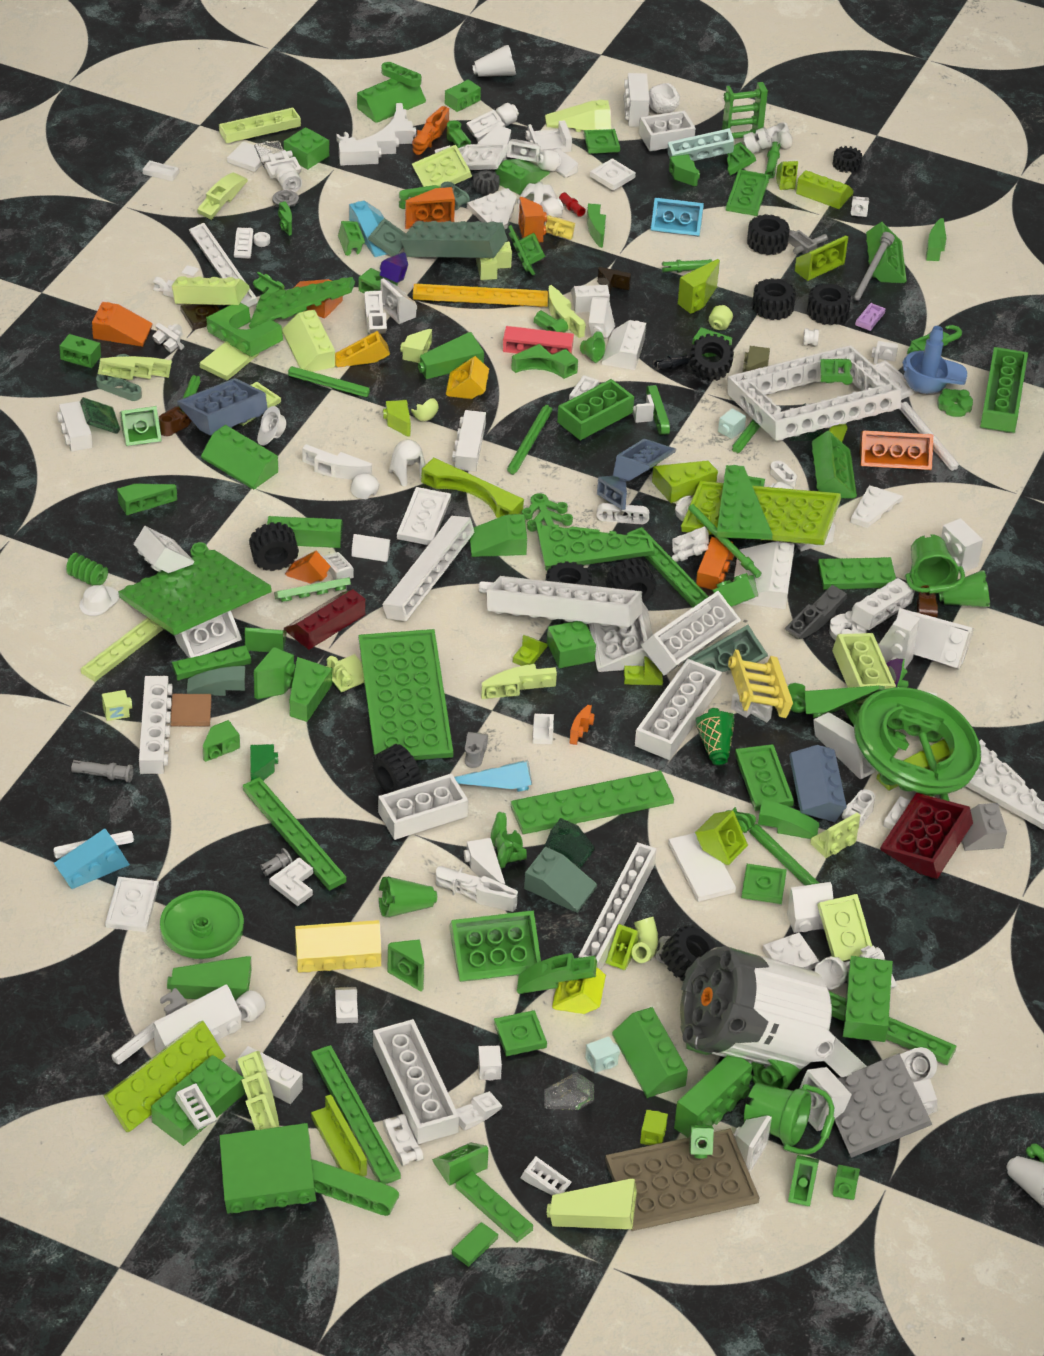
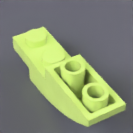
M234 172L220 179L206 193V199L197 209L198 214L212 220L227 201L231 202L248 179Z
M550 285L548 307L551 316L556 320L559 318L564 319L568 324V330L573 332L578 338L584 337L586 328L584 320L571 310L570 300Z
M535 664L505 670L482 682L481 698L519 696L520 690L556 686V668L536 669Z

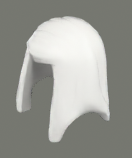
M409 439L402 440L395 446L389 473L394 471L402 486H407L408 464L412 465L418 462L421 478L425 461L422 449L417 442Z

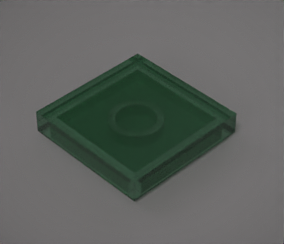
M82 397L80 404L87 424L118 434L120 426L113 407Z

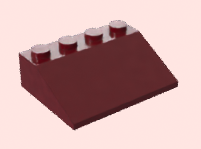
M916 793L881 845L880 850L917 873L938 879L973 824L970 806Z

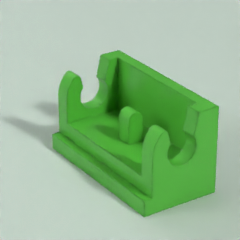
M341 221L338 238L345 255L350 256L351 250L357 248L356 253L358 255L361 252L362 245L365 243L358 222Z

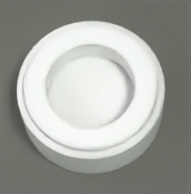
M265 232L256 233L254 235V244L259 247L269 245L270 235Z

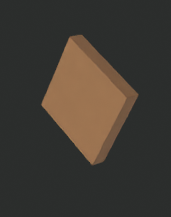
M172 694L171 726H210L211 694Z

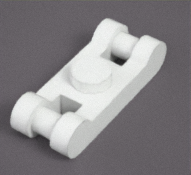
M405 1114L398 1115L397 1118L392 1120L390 1118L384 1119V1129L400 1164L403 1166L409 1164V1161L423 1160L422 1150L412 1134ZM399 1126H400V1129H401V1130H397V1131L394 1130L395 1127H399Z

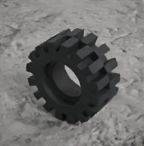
M841 146L834 151L833 167H836V170L840 169V172L845 171V173H848L850 171L853 173L860 169L862 163V153L860 150H857V148L852 149V146L849 148Z

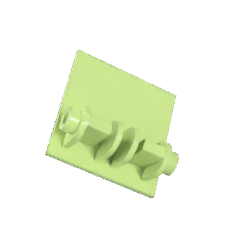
M355 654L339 661L333 656L327 658L326 667L332 668V682L340 692L364 683L362 663Z

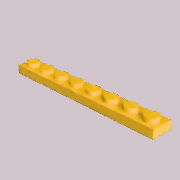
M414 284L413 299L548 307V291Z

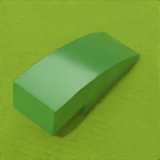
M588 203V230L595 243L603 248L606 215L600 214L601 204Z
M940 218L931 229L926 251V261H939L941 251H945L947 238L944 218Z
M762 799L758 825L778 828V834L811 839L818 834L819 822L786 805Z

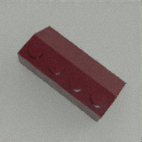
M353 589L342 592L284 627V630L310 650L365 616V598Z

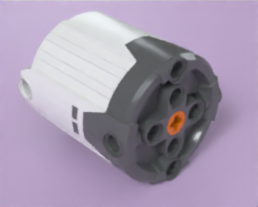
M728 946L709 950L702 957H698L686 970L681 988L683 992L680 1004L682 1024L680 1028L683 1034V1041L692 1048L723 1057L727 1055L740 1057L750 1064L755 1062L763 1064L764 1067L772 1065L768 1061L769 1059L780 1060L793 1064L799 1069L804 1068L811 1062L824 1061L833 1052L836 1037L829 1031L832 1016L831 997L822 977L815 971Z

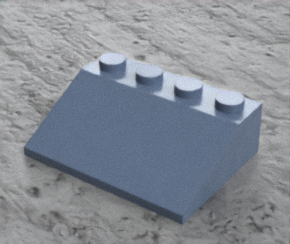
M236 378L177 401L180 408L199 430L208 435H212L224 425L232 428L234 425L245 423L251 418L260 417L268 409L265 392Z

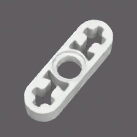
M603 503L597 507V518L600 521L645 524L649 521L650 512L644 506L626 505V510H621L613 504ZM626 512L628 515L621 516L618 513Z

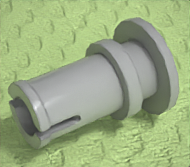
M282 848L281 854H275L274 858L261 864L260 867L261 870L266 869L263 873L265 876H268L280 868L284 869L287 864L289 865L293 861L287 850Z

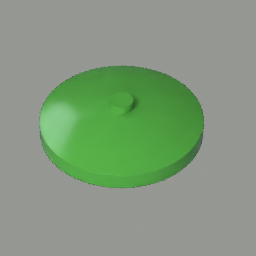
M200 890L182 894L173 899L164 908L160 918V932L165 944L177 954L194 959L213 958L228 952L239 942L244 930L243 914L237 903L228 896L214 891Z

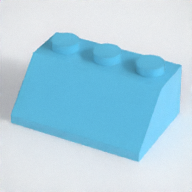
M655 198L651 231L700 236L704 203Z

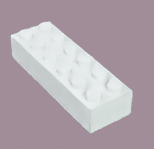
M717 591L653 634L641 646L665 676L728 632L741 619L720 592Z
M687 659L636 729L635 746L670 760L696 724L695 719L703 714L720 690L722 672Z
M414 1019L373 1030V1048L400 1108L407 1118L408 1125L417 1144L458 1133L459 1115Z

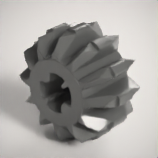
M483 170L474 174L473 189L476 190V193L481 192L482 195H489V193L493 194L495 191H498L500 179L496 172Z

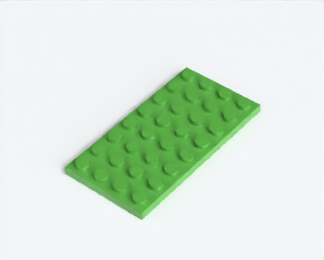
M435 629L358 635L374 755L394 744H400L410 752L415 760L453 757V746Z

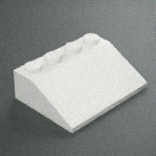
M775 541L740 549L762 572L759 578L754 576L758 597L745 601L742 604L786 609L794 543ZM737 559L734 577L745 573L748 576L753 575L749 570H745Z
M643 602L642 613L630 627L620 628L617 625L602 626L600 623L589 624L591 635L596 644L595 660L599 672L624 670V666H643L644 656L652 661L641 646L653 635L648 609Z

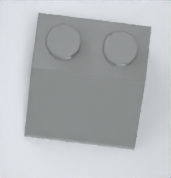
M998 803L978 804L972 808L973 824L962 840L964 851L1004 848L1007 830Z

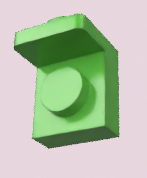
M838 1165L833 1196L854 1200L860 1169Z

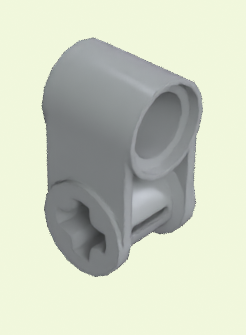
M468 732L465 745L466 766L470 768L481 766L487 749L488 734Z

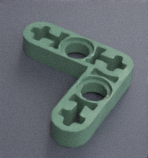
M119 354V355H117L116 357H130V356L127 355V354ZM98 374L96 377V385L101 390L130 401H137L142 397L141 387L137 384Z

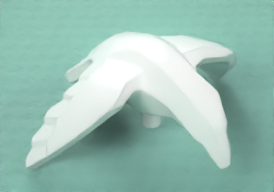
M538 181L537 184L529 183L520 195V197L525 198L528 194H534L533 202L541 204L543 195L557 199L552 186L543 185L541 181Z

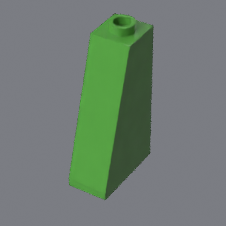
M468 332L420 355L418 369L426 379L450 374L451 371L474 356L484 363V351L472 332Z
M251 956L173 968L172 977L168 976L167 989H171L172 992V989L176 988L185 999H199L227 984L236 1001L243 993L249 991L252 971Z

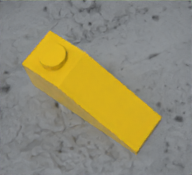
M376 331L336 352L335 365L337 367L375 363L390 355L388 344L381 334Z

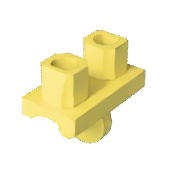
M550 215L547 216L546 233L570 240L573 238L574 222Z

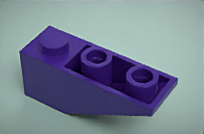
M403 252L383 260L380 265V276L397 283L403 281L408 268L406 253Z

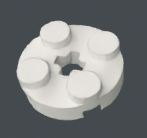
M848 611L846 614H839L830 620L829 633L835 641L838 634L867 633V629L851 620L852 611Z

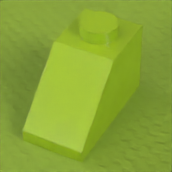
M407 400L386 401V408H383V419L387 420V426L405 436H410L411 421Z

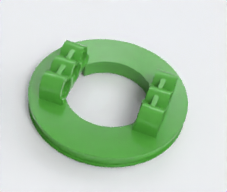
M905 687L882 689L870 695L856 715L854 733L857 744L867 761L880 773L881 782L886 785L898 784L904 791H916L917 793L933 797L937 794H948L962 789L972 780L979 768L981 746L974 729L956 708L933 694ZM887 725L891 729H903L911 736H918L920 733L925 732L929 742H937L944 737L949 747V758L938 762L934 771L894 758L898 748L888 735Z

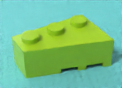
M709 461L653 466L652 483L670 503H673L685 496H693L700 481L717 482L718 470Z

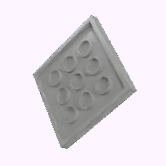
M900 1053L852 1072L849 1076L837 1078L852 1094L845 1111L835 1118V1123L851 1158L932 1125Z

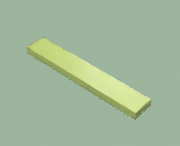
M146 618L81 668V674L96 682L164 628L150 618Z

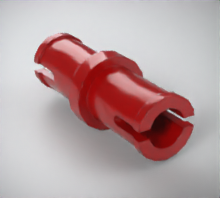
M566 192L560 194L559 199L566 205L569 211H573L579 217L585 214L586 209L575 198H571Z

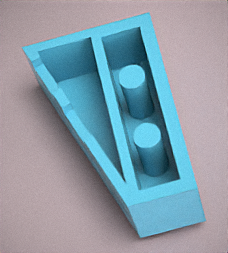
M105 828L54 863L71 889L130 865Z

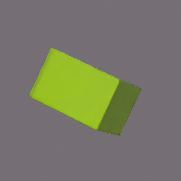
M618 924L606 964L626 970L633 958L632 948L638 943V930Z

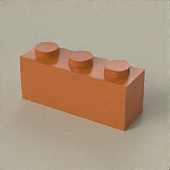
M711 538L708 550H706L698 569L696 584L699 587L711 590L716 589L717 584L724 582V573H728L730 567L729 560L732 561L734 555L717 538Z

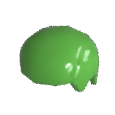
M790 683L788 689L793 701L790 710L796 713L805 712V686L799 683Z

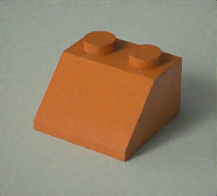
M520 197L518 224L522 239L534 233L538 241L543 242V235H546V226L544 225V222H547L546 212H543L542 205Z

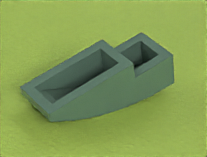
M245 666L224 667L197 674L188 679L187 694L226 696V690L245 691Z

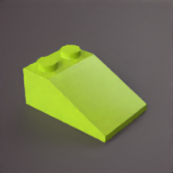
M719 259L680 277L678 305L690 314L704 308L716 290L720 265Z

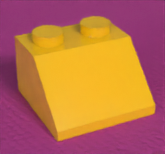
M474 356L450 372L446 395L468 399L482 395L486 390L489 368Z

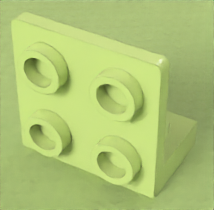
M855 813L812 837L810 844L825 858L837 854L847 846L853 845L857 840L861 815Z

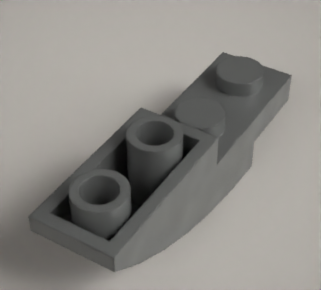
M832 585L812 606L808 604L785 627V630L798 639L813 634L836 615V609L847 599V593Z

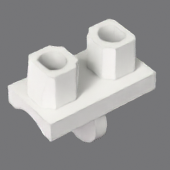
M160 323L156 325L158 331L152 337L157 344L160 345L164 340H167L163 345L170 353L176 348L180 350L184 348V345L180 343V337H182L183 333L182 327L179 324L169 325L168 328Z

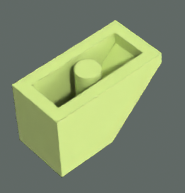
M432 329L407 336L400 348V352L403 353V360L420 363V355L428 352L432 344Z

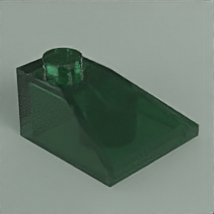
M562 818L551 829L544 848L547 847L563 854L579 869L595 850L593 844L578 825Z

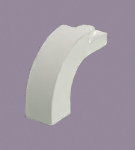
M367 291L364 293L367 332L372 334L378 331L380 334H385L387 324L386 312L383 313L382 291Z

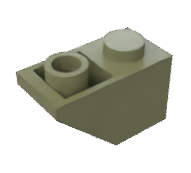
M750 346L749 352H745L743 372L767 367L770 348Z

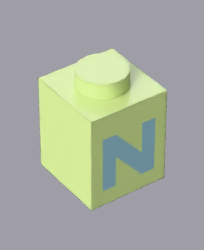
M125 690L102 694L106 721L130 717L129 709H132V701L130 697L127 698Z

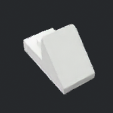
M335 988L337 1023H358L357 988Z

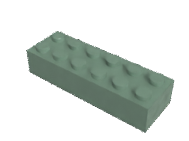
M417 221L401 239L407 257L494 258L508 240L503 222Z

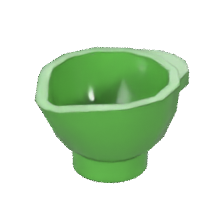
M596 331L587 340H583L580 345L581 353L586 354L595 363L600 361L605 353L603 334L599 331Z

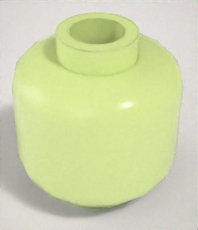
M725 305L715 306L709 316V324L716 330H726L733 319L732 311Z

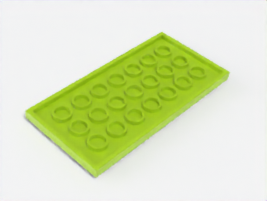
M700 481L691 504H694L718 528L723 483ZM753 486L773 534V541L814 545L825 544L841 501V493ZM688 509L681 525L682 532H692L695 529L704 527Z

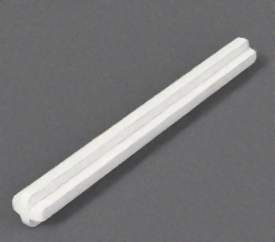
M901 402V408L899 409L920 434H933L907 402ZM934 435L933 450L951 471L957 470L959 463Z

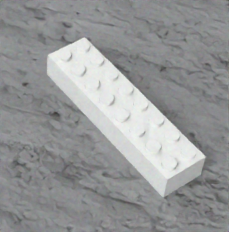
M500 576L487 589V610L494 611L497 614L512 613L514 616L529 615L532 618L547 617L549 620L565 619L567 622L582 621L585 624L600 623L602 626L617 625L620 628H627L642 613V591Z

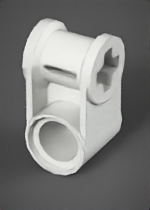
M868 789L860 790L854 799L847 804L842 818L846 819L855 813H859L861 815L859 827H861L873 812L874 793Z

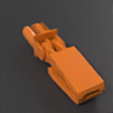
M441 106L426 120L421 131L417 130V136L412 141V150L416 155L422 154L427 147L431 148L432 141L442 135L449 122L448 107Z

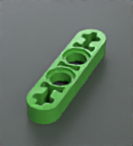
M656 385L647 386L646 396L651 395L653 400V418L659 435L669 434V420Z

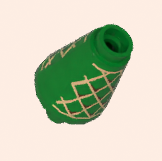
M710 708L708 713L695 719L696 728L714 765H723L728 762L735 723L734 714L719 711L718 708Z

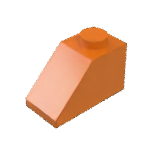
M316 550L296 560L290 565L285 574L288 577L312 584L316 581L324 580L331 566Z

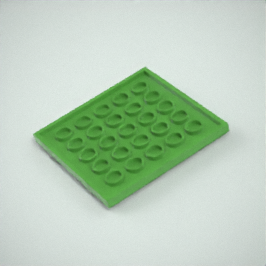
M208 550L203 555L192 557L194 560L193 565L170 573L165 571L158 572L157 575L144 578L141 582L128 585L118 591L119 597L171 634L177 635L271 593L272 589L271 585L216 550Z

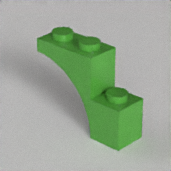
M538 344L513 355L511 370L515 373L531 369L545 370L565 379L577 373L578 359L567 349L552 355L543 346Z

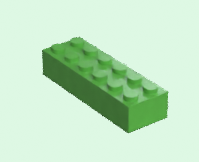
M994 347L980 427L1015 433L1028 352Z

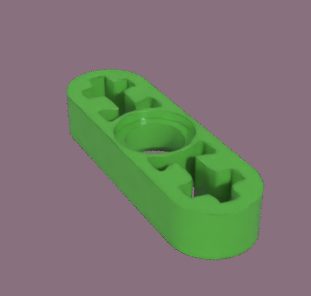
M384 62L381 65L382 75L411 87L421 85V74L392 62Z

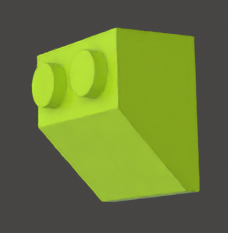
M733 810L714 813L695 832L702 850L726 865H730L748 846Z

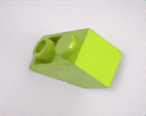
M784 161L777 165L776 181L779 190L795 189L798 161Z

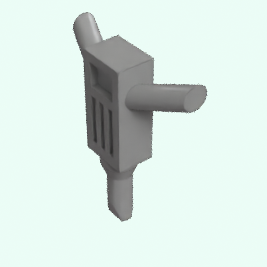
M789 230L788 243L795 247L793 249L795 255L800 252L803 254L816 249L817 244L828 240L826 234L811 239L800 230Z

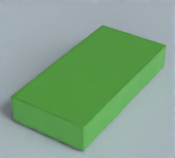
M481 1222L452 1249V1255L469 1267L498 1239V1234Z

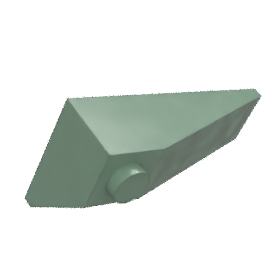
M746 625L689 659L720 672L730 670L728 661L733 656L735 649L739 650L742 660L755 663L768 657V654L750 626Z

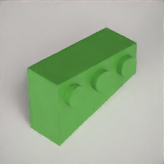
M297 657L289 699L291 717L308 722L332 686V668Z

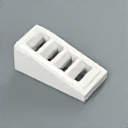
M237 228L234 258L251 259L254 239L252 228Z
M339 552L323 556L331 566L329 572L334 580L347 577L354 578L353 567Z
M196 1083L176 1093L175 1099L197 1130L217 1121V1117ZM191 1097L194 1098L193 1100H191V1101H189V1102L187 1101V1099H189V1098H191ZM196 1103L199 1104L198 1106L191 1108V1105H194ZM203 1109V1112L195 1115L194 1112ZM206 1115L209 1117L208 1119L202 1122L198 1120L199 1118Z
M536 1156L521 1176V1179L550 1195L564 1193L572 1183ZM549 1179L554 1180L552 1184L548 1183ZM557 1183L562 1184L559 1189L555 1188Z

